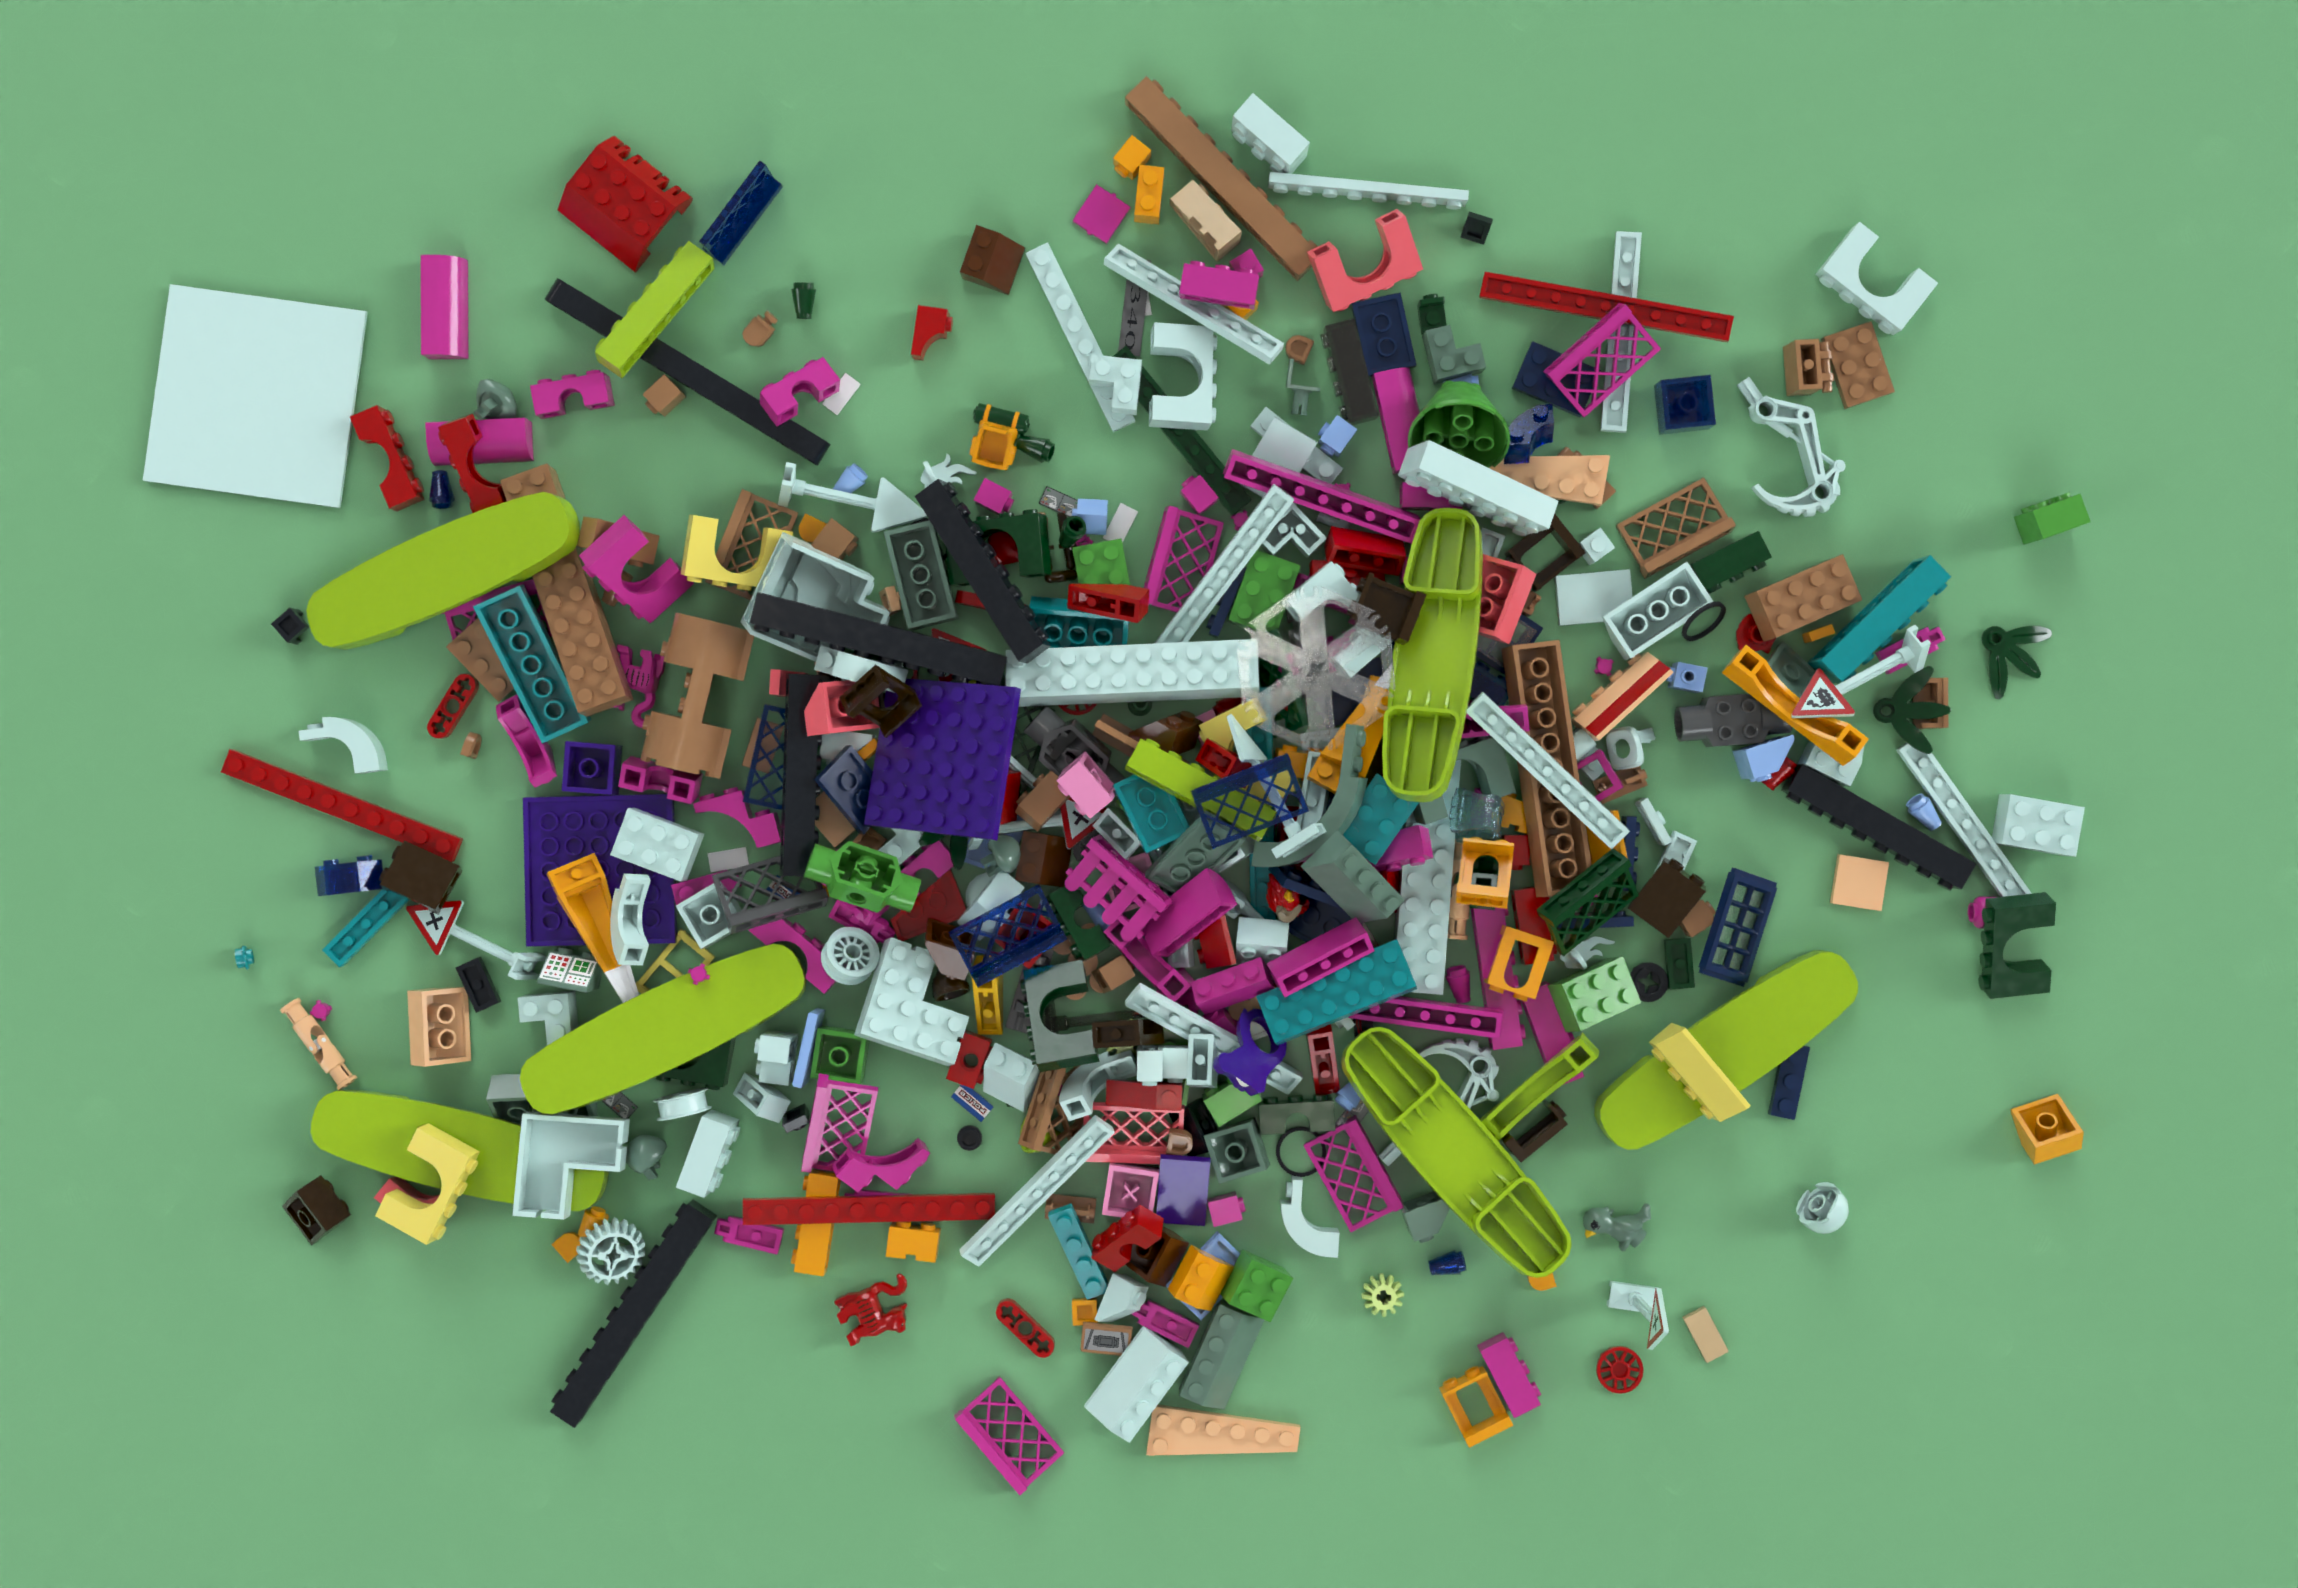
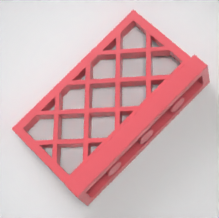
M1093 1102V1110H1100L1104 1114L1101 1119L1104 1121L1111 1120L1116 1127L1114 1128L1115 1133L1085 1162L1160 1164V1155L1166 1154L1167 1142L1162 1138L1169 1134L1170 1128L1178 1126V1129H1184V1105H1182L1181 1111L1112 1106L1106 1105V1102ZM1118 1111H1125L1129 1117L1120 1122L1113 1115ZM1143 1112H1150L1154 1118L1145 1123L1138 1116ZM1168 1113H1179V1119L1172 1124L1164 1116ZM1089 1115L1084 1116L1083 1126L1091 1119ZM1133 1120L1141 1126L1134 1134L1125 1127ZM1158 1121L1166 1127L1160 1134H1157L1150 1128ZM1121 1130L1129 1138L1125 1141H1117L1113 1136ZM1147 1131L1153 1139L1150 1142H1142L1138 1137Z

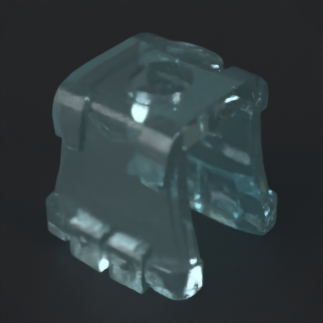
M1456 788L1455 794L1452 797L1449 814L1450 830L1456 833V841L1463 843V838L1470 837L1490 840L1501 839V825L1505 811L1503 800L1497 795H1484L1474 793L1465 788Z

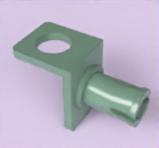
M1289 359L1286 388H1292V391H1294L1291 414H1298L1299 404H1301L1300 415L1307 416L1309 393H1312V391L1320 392V388L1291 384L1294 359Z

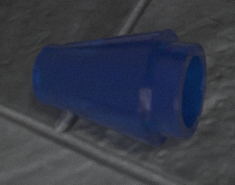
M444 470L433 471L429 501L432 503V507L436 509L451 508L455 498L448 473Z
M1453 1250L1428 1261L1431 1275H1461V1272L1467 1271L1462 1251L1456 1252V1250Z

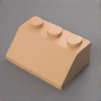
M447 987L407 991L411 1065L427 1067L471 1061L469 1002L465 988Z

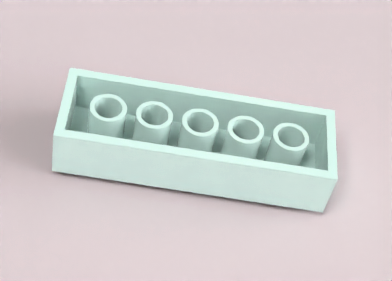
M1430 440L1407 449L1398 474L1399 477L1405 479L1408 485L1414 487L1421 486L1427 489L1428 494L1449 499L1448 502L1457 507L1464 506L1470 509V513L1475 516L1490 518L1493 524L1501 527L1507 526L1513 529L1512 532L1519 536H1527L1528 534L1549 529L1559 502Z

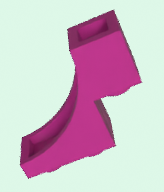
M516 694L496 705L497 719L516 746L525 765L530 783L536 788L541 784L550 782L557 776L552 748L547 742L541 743L518 695Z
M738 787L730 788L723 791V796L715 798L714 794L699 797L700 802L693 804L696 813L718 812L738 820L750 832L757 848L781 842V823L778 812L770 813V809L756 812V817L753 818L746 790L739 791Z
M919 1138L903 1150L885 1156L864 1155L848 1147L832 1167L836 1177L856 1192L868 1186L874 1175H877L895 1190H898L901 1185L906 1184L910 1180L911 1174L927 1161L930 1152L926 1144Z

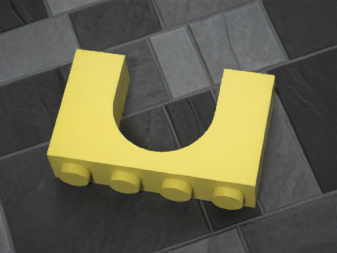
M689 515L681 575L687 576V581L702 583L704 578L712 580V585L727 587V582L737 584V589L752 591V586L757 587L782 532L793 536L791 531L764 527L760 554L756 563L746 571L732 573L721 566L715 555V540L719 519Z
M1252 698L1200 724L1201 730L1199 735L1203 743L1209 738L1233 752L1234 740L1227 716L1232 714L1245 731L1268 720L1258 698ZM1291 765L1269 775L1281 797L1301 788ZM1251 777L1246 788L1242 789L1249 792V797L1256 801L1261 799L1271 803L1258 778ZM1230 782L1226 784L1234 789H1236V787L1242 788Z
M429 1123L416 1129L407 1151L429 1162L438 1171L442 1183L438 1199L435 1203H423L401 1190L395 1189L385 1194L375 1215L426 1245L439 1240L446 1231V1226L444 1225L447 1219L454 1214L457 1208L455 1202L458 1196L464 1193L467 1187L466 1180L469 1174H472L478 1165L476 1159L480 1151Z

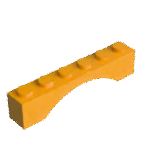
M1747 645L1732 658L1722 671V674L1842 766L1853 760L1869 740V738L1849 723L1833 717L1792 718V712L1800 698L1777 677L1767 660Z

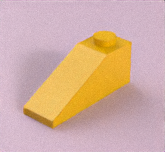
M977 955L971 969L978 1034L1002 1035L1003 970L1001 956Z

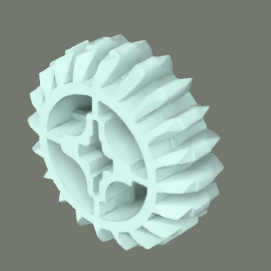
M614 1217L612 1222L608 1223L607 1219L604 1218L603 1224L600 1226L594 1222V1230L586 1229L585 1234L587 1237H580L579 1242L581 1245L576 1248L579 1254L576 1259L580 1264L581 1271L583 1273L586 1272V1277L589 1280L594 1277L595 1282L599 1283L603 1280L607 1285L612 1279L618 1284L620 1277L628 1280L629 1276L627 1273H636L635 1265H642L640 1257L645 1256V1242L642 1239L641 1232L636 1230L637 1228L633 1223L628 1225L625 1219L619 1223L618 1219ZM622 1237L627 1239L630 1242V1245L620 1243L617 1238ZM592 1257L603 1260L605 1264L599 1265L592 1261Z

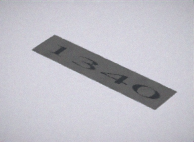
M1128 279L1126 280L1118 351L1127 346L1134 356H1140L1148 291Z

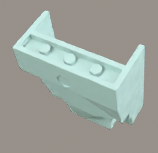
M782 532L740 622L750 635L816 662L820 646L829 647V643L820 641L819 645L804 642L805 637L795 634L794 639L780 636V630L770 628L768 633L754 629L755 624L750 623L757 592L885 625L889 623L890 612L884 606L865 598L866 595L871 594L874 587V577L868 572L815 549L811 544Z

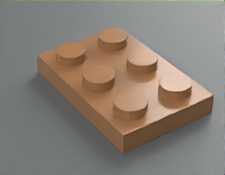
M1871 321L1821 339L1822 342H1829V351H1832L1833 359L1830 360L1831 370L1834 373V379L1844 409L1895 392Z
M479 618L446 646L498 702L514 690Z

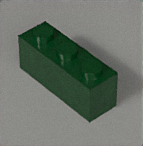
M1757 531L1690 564V567L1708 594L1722 588L1720 583L1728 579L1732 583L1743 578V572L1750 568L1754 572L1767 566L1765 561L1772 558L1760 532Z

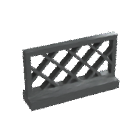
M780 856L712 875L714 886L728 922L727 926L730 935L825 907L828 901L826 889H823L820 882L811 880L815 883L816 889L806 891L799 887L804 876L800 877L795 886L783 880L785 876L781 875L779 878L768 873L767 871L771 865H780ZM754 871L761 875L756 885L743 879L747 872ZM764 877L777 882L772 893L759 887ZM730 878L737 883L733 891L730 892L721 887L720 880ZM740 884L753 889L748 900L735 894ZM780 884L793 890L790 897L782 898L776 895ZM756 891L769 897L766 904L757 905L751 902ZM732 898L745 904L742 911L731 914L729 904Z

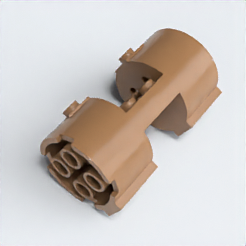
M675 613L668 642L663 641L660 656H664L663 662L692 668L693 671L692 674H686L684 688H688L686 698L681 697L678 712L682 713V717L657 711H651V715H645L642 729L647 731L640 760L650 762L651 758L656 759V765L693 774H700L701 770L706 771L705 776L720 779L732 729L703 722V717L714 674L744 681L754 640L753 635H750L747 630Z

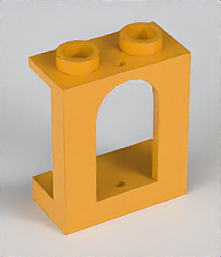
M1480 837L1463 838L1456 903L1507 909L1514 843L1501 839L1490 841L1483 840ZM1488 855L1497 860L1499 864L1497 887L1471 884L1473 865L1478 857Z
M1502 925L1500 931L1502 936L1488 978H1485L1484 982L1490 984V990L1503 994L1505 989L1514 992L1512 997L1526 1002L1528 997L1536 999L1554 942ZM1515 940L1539 947L1526 984L1520 988L1508 986L1504 979V972Z
M1483 1366L1471 1367L1465 1371V1375L1457 1379L1456 1377L1449 1378L1443 1382V1386L1439 1387L1469 1448L1514 1426ZM1477 1382L1494 1416L1472 1426L1457 1397L1456 1391Z

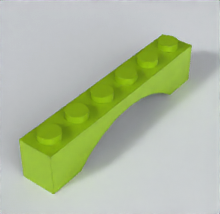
M1582 1032L1479 1120L1499 1141L1540 1102L1596 1060L1600 1051Z

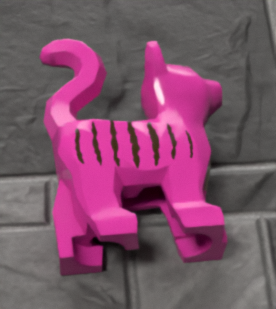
M617 644V652L620 654L619 658L630 689L645 694V701L637 704L631 712V719L634 725L642 728L644 719L641 717V714L651 709L656 701L655 693L658 689L659 680L665 670L666 662H663L664 656L655 654L653 658L652 651L641 649L642 665L640 667L632 665L633 650L628 646ZM625 703L614 706V708L618 707L619 710L624 711Z

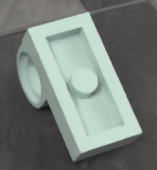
M1576 728L1573 731L1578 763L1595 753L1598 749L1595 747V741L1582 728ZM1598 759L1581 768L1591 781H1594L1604 772Z

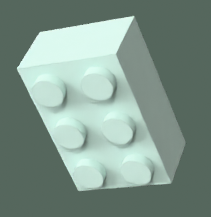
M1254 93L1250 95L1233 115L1231 128L1233 137L1239 143H1246L1252 148L1251 152L1256 158L1261 161L1263 159L1267 161L1273 172L1292 174L1307 157L1310 142Z
M1999 794L1992 838L1999 845L2076 857L2085 807L2012 794Z
M628 808L610 855L675 880L687 881L704 833L637 808Z
M712 1109L701 1117L676 1188L703 1198L710 1192L713 1193L715 1188H719L724 1175L720 1173L724 1164H728L732 1154L729 1147L733 1141H736L741 1129L737 1127L740 1119Z

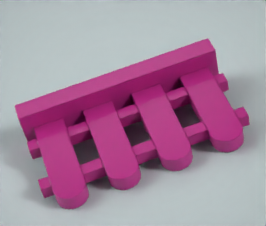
M1099 834L1087 843L1086 846L1090 851L1087 848L1082 851L1081 855L1084 858L1076 868L1072 869L1070 867L1065 872L1068 875L1065 880V887L1069 891H1075L1082 887L1087 892L1083 902L1088 908H1093L1098 904L1102 905L1106 909L1102 914V920L1105 924L1111 925L1117 920L1122 923L1124 927L1120 935L1124 941L1129 942L1136 937L1140 940L1145 935L1141 930L1152 918L1156 921L1161 916L1158 911L1162 913L1174 901L1151 880L1145 878V875L1129 860H1125ZM1097 868L1103 874L1091 886L1086 879ZM1116 885L1121 892L1110 903L1105 896ZM1134 901L1140 908L1129 920L1123 913Z

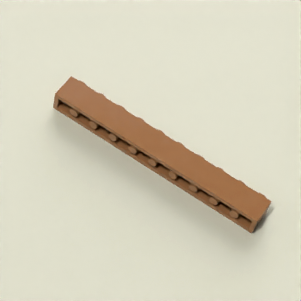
M1146 76L1125 96V105L1262 246L1299 281L1312 268L1307 252L1318 246L1311 240L1307 241L1301 235L1302 230L1294 222L1290 224L1284 218L1285 213L1276 204L1273 206L1267 200V194L1260 187L1255 188L1249 182L1250 177L1243 169L1238 170L1232 164V158L1225 151L1220 152L1215 147L1216 143L1209 134L1205 133L1203 135L1197 128V122L1190 115L1186 117L1180 111L1181 106L1174 98L1168 99L1163 93L1164 89L1156 80L1151 81Z

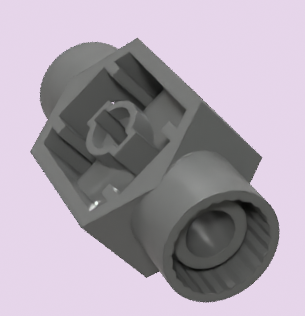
M1750 694L1704 697L1699 705L1676 707L1674 715L1675 732L1678 741L1702 740L1706 747L1764 743L1767 735L1791 733L1793 728Z
M1046 706L1024 729V732L1041 747L1038 760L1058 777L1063 769L1086 751L1114 784L1126 779L1109 763L1112 752L1076 718L1065 722Z

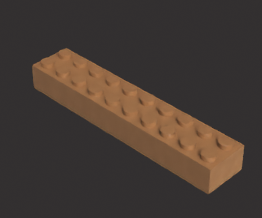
M547 463L500 480L507 501L540 492L551 493L566 500L556 470ZM576 546L574 551L532 577L577 711L588 717L634 699L593 578L582 568L585 564L579 555L583 552V549Z
M1560 640L1512 645L1501 649L1509 706L1527 704L1530 731L1526 733L1580 783ZM1517 761L1536 897H1551L1591 866L1586 825Z

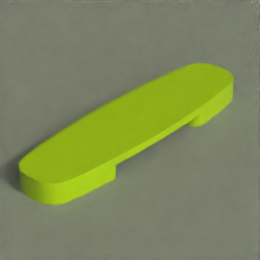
M540 492L485 508L418 535L367 560L314 592L308 601L306 610L311 632L315 639L324 646L343 650L357 648L400 635L406 627L454 609L510 581L522 582L574 551L580 535V523L576 511L571 503L564 498L551 493Z
M1458 508L1434 509L1426 513L1419 521L1403 578L1405 590L1412 593L1419 591L1426 594V598L1409 641L1405 645L1397 642L1394 645L1388 706L1383 721L1382 759L1383 778L1389 789L1398 798L1406 801L1430 802L1441 797L1447 790L1456 763L1470 699L1480 625L1483 570L1482 533L1475 517L1468 511Z
M766 945L705 966L704 968L707 971V975H710L709 980L705 979L702 982H698V985L693 984L694 980L691 978V974L687 973L608 1010L547 1045L526 1060L521 1068L520 1083L527 1101L535 1110L545 1114H559L577 1109L648 1081L717 1048L742 1033L752 1030L789 1007L803 995L807 979L805 978L806 974L799 958L792 950L783 945Z
M1813 950L1760 977L1754 986L1721 1005L1687 1030L1740 1092L1785 1061L1839 1017L1855 1001L1858 993V981L1849 964L1840 955L1824 950ZM1654 1055L1644 1056L1617 1078L1597 1098L1594 1106L1595 1119L1605 1136L1617 1146L1627 1150H1637L1665 1137L1703 1115L1699 1109L1702 1105L1697 1099L1693 1101L1683 1090L1686 1086L1681 1080L1676 1081L1668 1073L1667 1069L1670 1067L1664 1060L1660 1062Z
M1383 1027L1370 1028L1357 1035L1343 1050L1341 1058L1342 1070L1357 1095L1398 1150L1446 1205L1485 1244L1517 1272L1535 1278L1545 1277L1554 1272L1570 1254L1571 1237L1557 1212L1536 1183L1526 1177L1486 1126L1440 1078L1437 1070L1390 1029Z
M338 1090L326 1094L319 1100L312 1117L310 1133L313 1142L321 1150L382 1173L441 1189V1178L436 1168L424 1159L407 1151L416 1129L429 1123L480 1151L476 1159L478 1165L473 1173L469 1174L466 1180L467 1187L463 1194L514 1204L521 1125L472 1111L414 1100L406 1096L372 1091ZM574 1170L571 1211L587 1209L601 1199L606 1189L609 1171Z

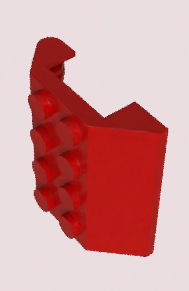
M612 136L595 147L567 182L558 211L636 273L651 254L647 250L648 246L676 211L681 215L686 211L693 198L685 191H682L677 185L663 192L662 190L668 186L669 178L662 176L659 170L646 160H643L639 154L624 161L623 159L628 157L631 152V148L626 144L624 145V142L616 136Z

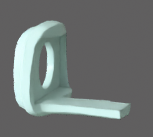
M1625 726L1611 729L1607 733L1606 744L1613 769L1625 770L1636 768L1643 764L1644 753L1642 743H1650L1656 738L1652 728L1636 730L1633 727ZM1620 739L1626 740L1630 746V753L1626 758H1621L1616 753L1615 744Z

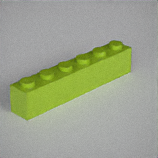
M690 241L684 247L680 246L673 256L674 259L660 269L657 279L653 283L646 285L641 298L637 302L634 301L630 304L624 318L617 320L607 338H602L596 345L595 354L597 361L621 379L715 269L713 258Z
M1140 739L1125 770L1203 812L1205 810L1258 842L1263 838L1276 813L1270 803L1261 799L1256 801L1250 798V793L1239 787L1234 789L1226 785L1228 782L1217 775L1211 777L1204 773L1205 769L1195 763H1191V765L1182 761V756L1173 751L1167 753L1159 749L1160 745L1151 739H1146V741Z

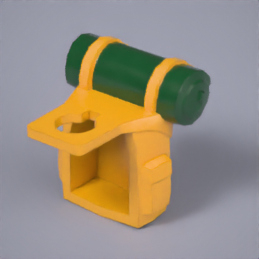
M979 403L973 412V419L975 423L979 424L977 436H973L969 454L972 456L971 461L989 468L1008 470L1009 465H1012L1015 459L1017 447L1014 446L1017 435H1024L1029 429V416L1018 411L1012 412L993 407L990 404Z

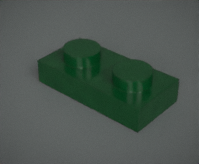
M1691 938L1664 939L1668 989L1695 988Z

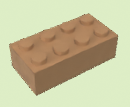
M1843 554L1744 596L1764 642L1862 601Z

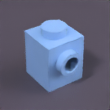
M1337 415L1331 424L1326 422L1319 431L1318 435L1321 436L1318 442L1321 445L1320 449L1330 457L1333 455L1339 457L1357 429Z
M1078 499L1077 509L1072 508V516H1078L1084 520L1086 524L1085 534L1106 535L1108 500Z
M1682 662L1672 663V667L1669 666L1674 673L1666 679V681H1669L1668 688L1693 693L1703 692L1707 667Z

